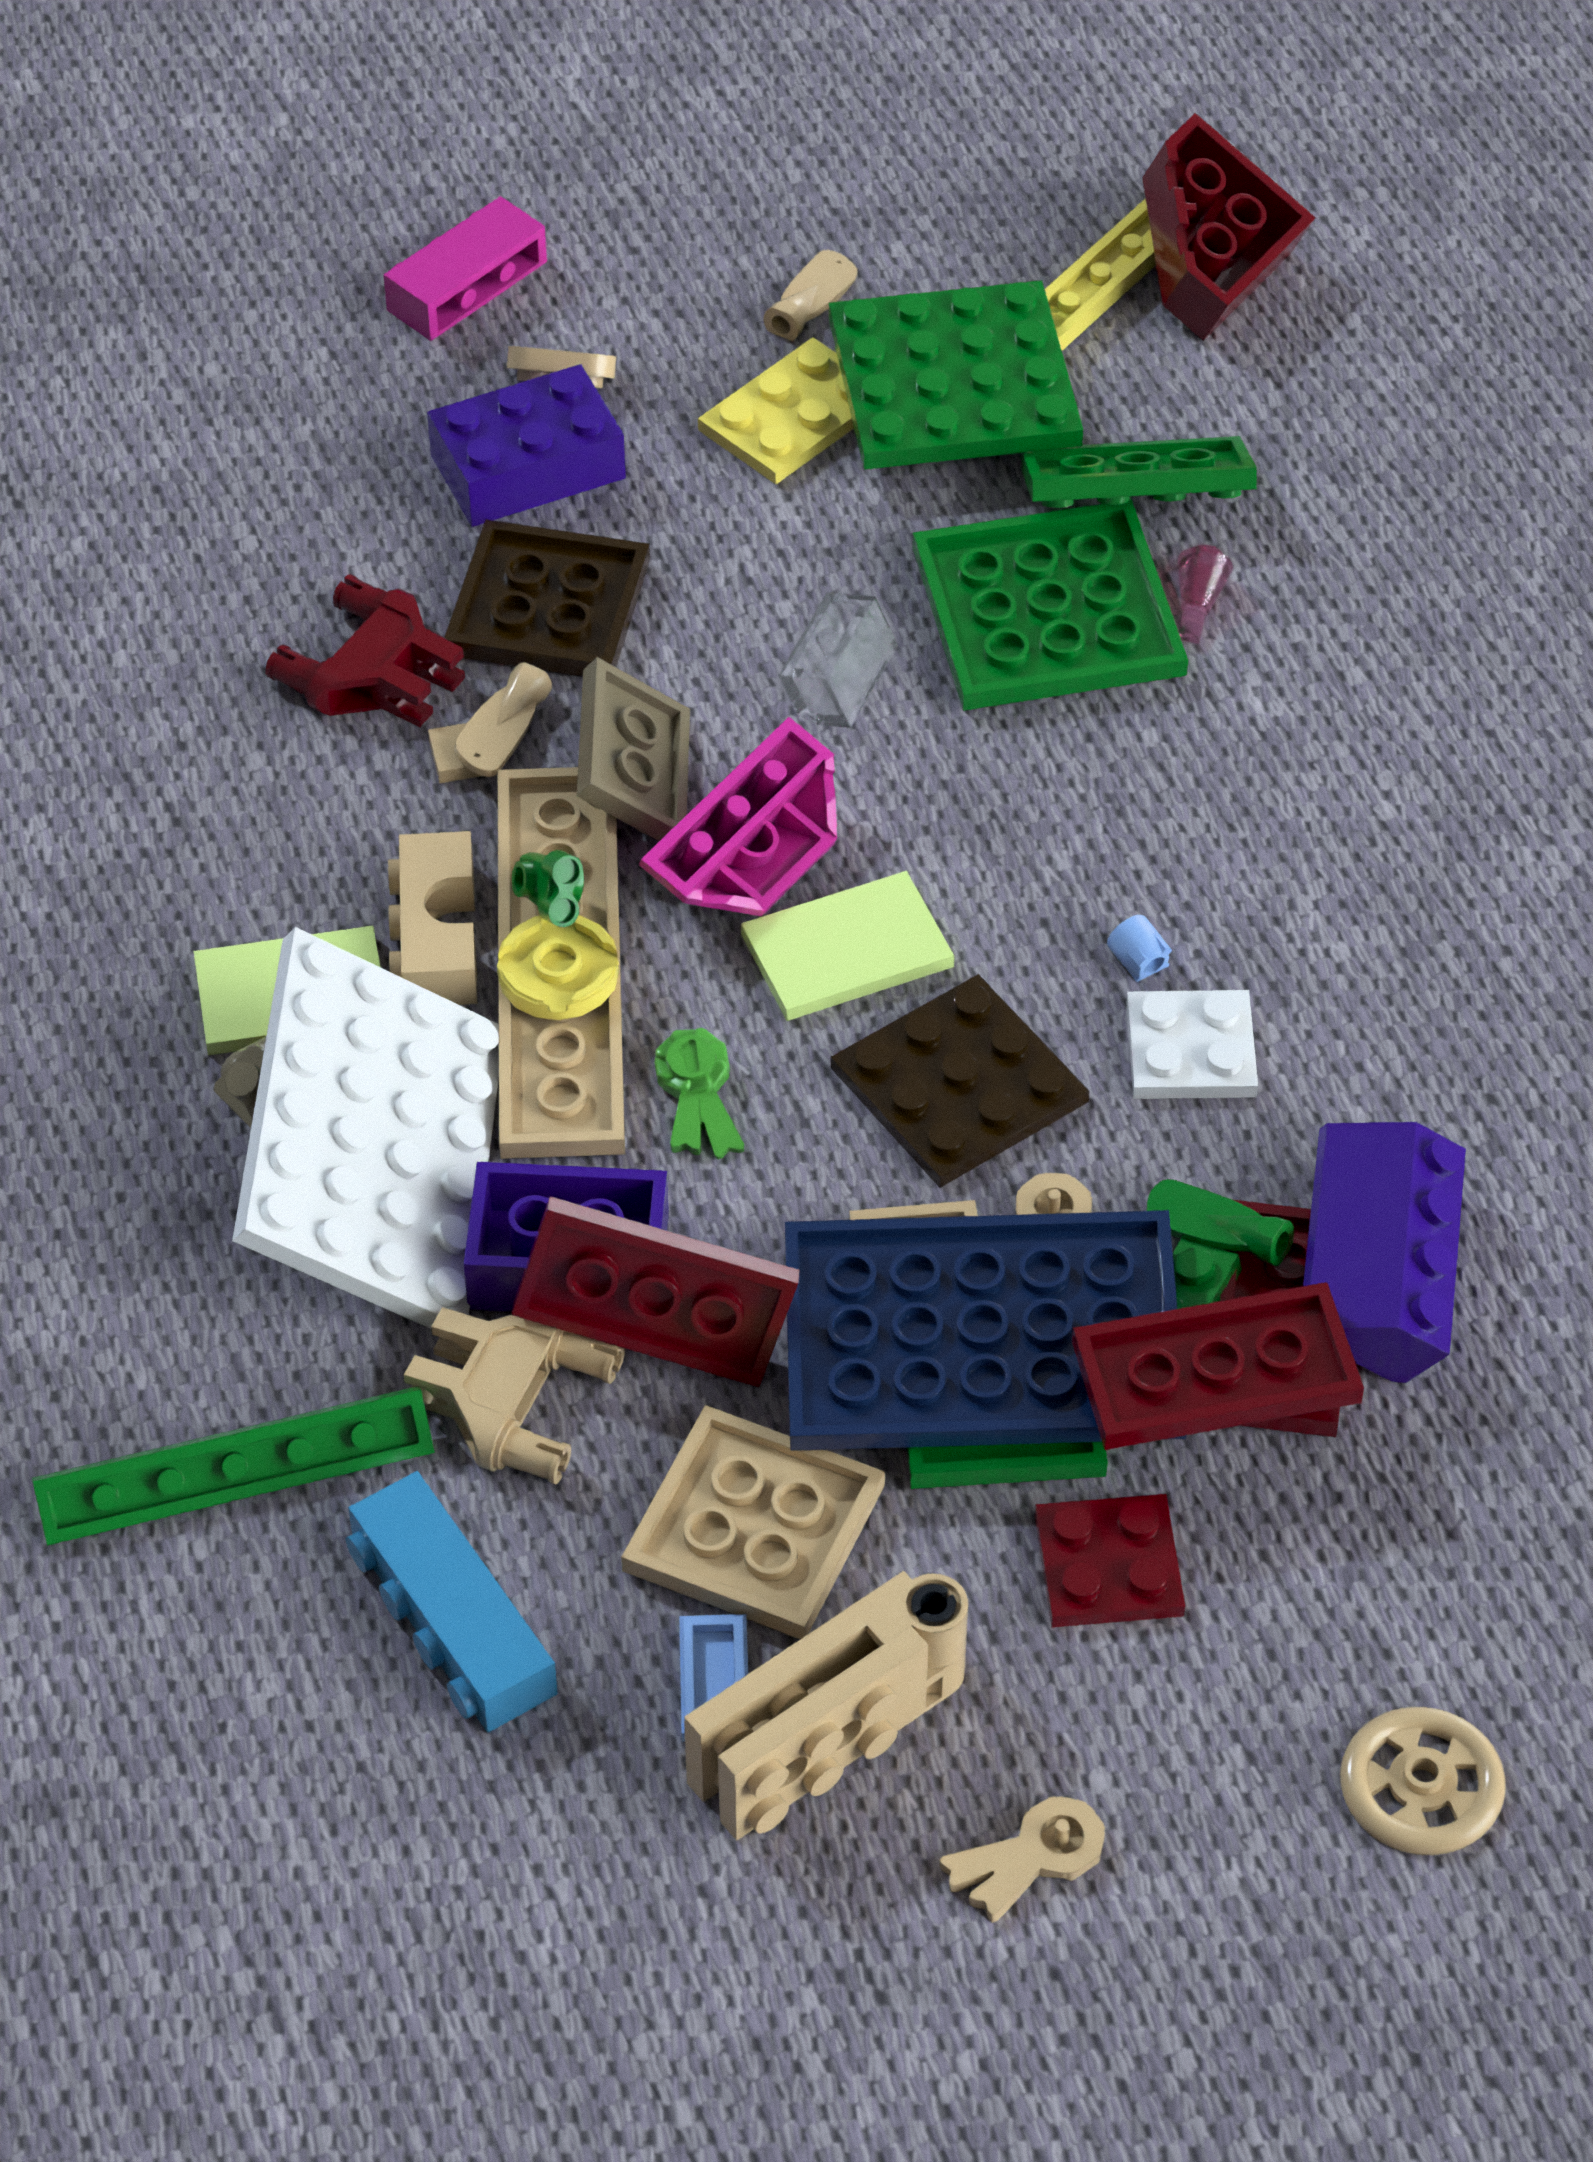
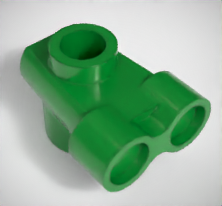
M561 850L552 851L548 855L536 852L522 855L520 861L515 863L512 871V888L515 896L529 899L538 906L539 914L544 920L558 927H568L576 921L579 915L578 902L584 887V872L580 859Z

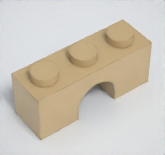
M471 831L400 834L399 859H388L390 895H400V905H389L390 940L401 942V951H389L390 972L458 1005L478 1004L473 923H444L436 920L448 913L475 911Z

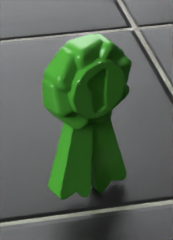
M704 1028L673 1031L670 1037L656 1049L654 1061L658 1085L679 1100L670 1141L672 1153H678L687 1149L694 1155H700L701 1132L703 1129L706 1131L714 1156L718 1160L723 1158L729 1151L735 1153L744 1152V1143L717 1094L730 1076L725 1043Z

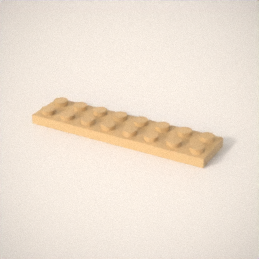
M578 767L498 770V953L501 942L514 927L535 916H540L538 906L526 897H516L513 892L512 871L515 863L520 861L522 855L529 852L548 855L552 851L561 850L578 857L583 865L584 887L578 902L579 915L601 925L614 939L619 962V974L615 990L601 1006L583 1016L563 1020L537 1018L515 1008L502 993L498 978L500 1159L625 1154L617 818L577 797Z

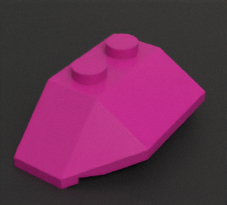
M788 717L642 857L639 866L685 904L762 917L837 840L836 795L833 779L835 771L834 753L792 718Z

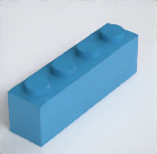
M418 1470L348 1507L352 1535L346 1537V1544L354 1562L363 1573L374 1569L383 1582L379 1585V1591L385 1606L395 1620L399 1621L404 1617L409 1619L417 1631L412 1636L419 1655L428 1668L432 1670L441 1665L451 1680L447 1683L448 1693L463 1718L468 1719L475 1715L487 1733L558 1694L555 1662Z

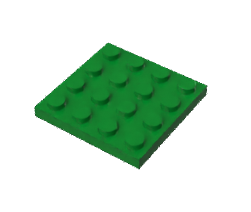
M1042 280L829 302L828 319L864 470L1083 446L1084 429Z
M1132 499L1127 503L1118 505L1097 504L913 532L912 549L963 711L1187 676L1188 657Z

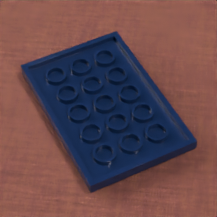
M1169 1210L785 1222L786 1266L800 1270L798 1286L787 1312L790 1451L1102 1442L1073 1348V1328L1177 1309ZM1187 1435L1164 1440L1186 1439Z

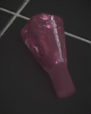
M1197 545L1182 551L1178 556L1181 608L1183 610L1179 635L1181 640L1185 642L1199 644L1205 616L1209 614L1233 571L1231 560L1221 550L1211 545Z

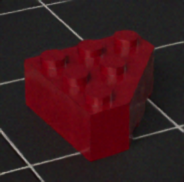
M1196 113L1165 141L1142 177L1163 306L1203 341L1292 253L1316 219L1312 213Z

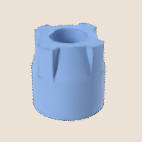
M1135 915L1120 923L1107 940L1108 948L1136 982L1170 965L1168 960L1172 949L1144 915Z

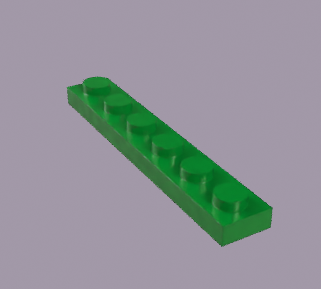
M419 1386L40 1475L32 1477V1482L48 1546L435 1453L422 1391Z

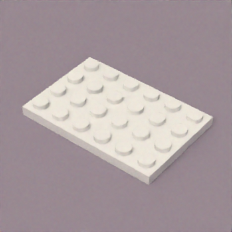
M295 927L282 940L232 1241L430 1329L442 1307L469 1315L470 1305L467 1304L463 1264L477 1162H488L499 1081V1024Z

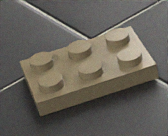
M596 657L583 670L577 797L588 802L591 806L601 809L631 825L639 832L660 841L687 815L690 708Z

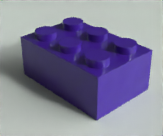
M581 364L427 411L431 457L471 527L484 524L485 519H500L626 479L624 434Z
M477 1162L463 1264L467 1304L470 1305L469 1310L512 1312L514 1300L550 1196L668 1231L667 1171Z

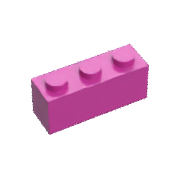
M499 196L383 274L387 311L428 340H434L547 262L545 226Z

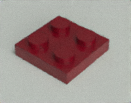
M1167 1494L1035 1504V1521L1051 1628L1184 1617L1185 1600Z

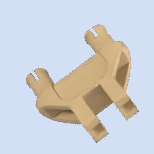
M442 1307L431 1326L432 1335L440 1337L434 1346V1355L465 1365L464 1368L459 1369L415 1355L404 1373V1382L412 1385V1387L419 1386L422 1391L425 1409L455 1420L479 1467L494 1472L497 1469L502 1470L505 1466L547 1479L550 1483L558 1484L562 1478V1472L560 1471L565 1472L570 1461L571 1445L537 1435L529 1430L520 1428L552 1369L557 1370L562 1366L602 1379L603 1382L611 1384L616 1378V1372H619L622 1366L625 1348L513 1315L487 1321Z

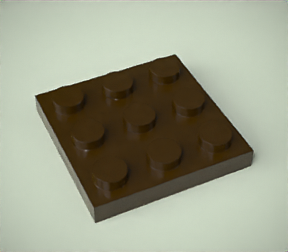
M485 519L444 638L463 648L464 659L517 666L525 662L544 671L582 677L583 670L596 657L616 667L650 562V544Z
M979 974L831 1056V1069L939 1188L1089 1102L1090 1091Z

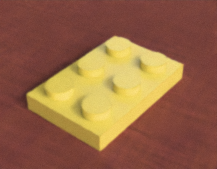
M814 337L698 418V431L774 484H778L854 429L837 353Z

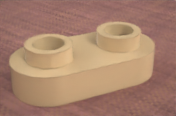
M508 346L507 368L517 369V380L527 381L581 364L595 388H603L604 378H615L617 356Z

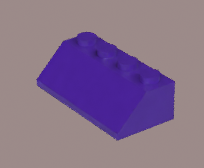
M1418 1122L1327 1123L1319 1129L1303 1286L1328 1283L1356 1364L1391 1382L1407 1383L1450 1355L1466 1148Z

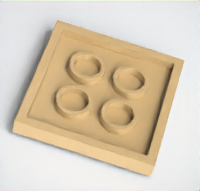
M705 1405L621 1556L622 1571L727 1612L746 1614L748 1620L802 1639L811 1630L885 1486V1471L829 1450L790 1451V1436Z

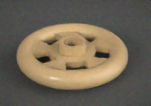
M1406 1707L1391 1710L1373 1718L1350 1741L1343 1755L1340 1770L1343 1797L1357 1823L1379 1842L1410 1854L1440 1855L1469 1846L1481 1838L1494 1824L1500 1814L1505 1798L1506 1784L1503 1766L1498 1753L1488 1738L1465 1719L1435 1708ZM1421 1734L1436 1736L1450 1742L1448 1752L1443 1754L1433 1748L1419 1747L1418 1742ZM1386 1743L1401 1752L1393 1760L1390 1769H1385L1372 1761L1374 1754ZM1456 1769H1475L1478 1778L1477 1792L1457 1790L1458 1774ZM1417 1770H1426L1433 1774L1435 1779L1430 1782H1421L1412 1773ZM1385 1788H1389L1394 1798L1404 1806L1391 1816L1378 1805L1373 1797ZM1445 1806L1450 1807L1455 1821L1438 1827H1428L1422 1812H1433Z

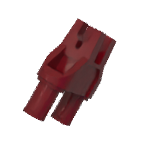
M352 574L346 575L344 582L340 581L333 595V604L340 610L344 609L364 619L365 622L326 661L320 663L282 644L277 647V653L273 652L270 655L265 668L268 678L274 681L277 680L304 694L311 708L328 716L383 709L418 727H421L433 714V706L423 702L431 693V683L425 680L453 692L465 679V671L455 667L464 657L463 648L424 627L413 594L399 588L387 592L359 580Z

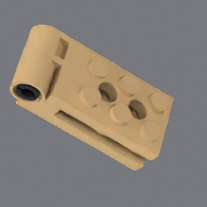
M902 1571L684 1717L687 1784L703 1802L719 1792L720 1822L736 1841L753 1829L759 1834L773 1829L786 1816L789 1805L806 1793L810 1792L812 1796H819L827 1792L839 1781L843 1774V1768L860 1756L864 1755L867 1759H873L884 1753L895 1741L897 1731L953 1694L961 1686L965 1675L968 1598L963 1587L954 1579L942 1574H925L912 1580L905 1571Z

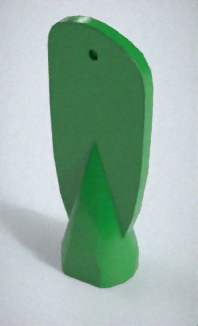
M1165 1179L1156 1184L1148 1196L1147 1211L1169 1210L1171 1236L1214 1248L1249 1252L1260 1261L1273 1266H1279L1292 1247L1294 1226L1291 1221L1279 1217L1261 1216L1253 1209L1208 1190L1177 1180Z

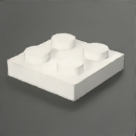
M1249 990L1127 992L1126 1004L1133 1099L1257 1097L1258 1080Z

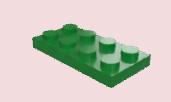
M1240 436L1087 444L1080 447L1020 453L1021 472L1032 501H1041V505L1050 508L1069 507L1075 503L1076 499L1097 498V502L1101 504L1118 505L1129 502L1130 496L1152 495L1153 499L1158 501L1173 502L1185 499L1186 493L1208 492V495L1214 498L1227 499L1240 496L1242 490L1257 489V467Z

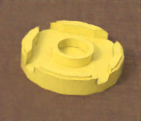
M578 915V918L572 925L558 927L544 920L541 916H535L514 927L501 942L498 953L497 974L502 993L515 1008L533 1017L563 1020L583 1016L606 1001L615 990L619 974V962L614 939L601 925Z

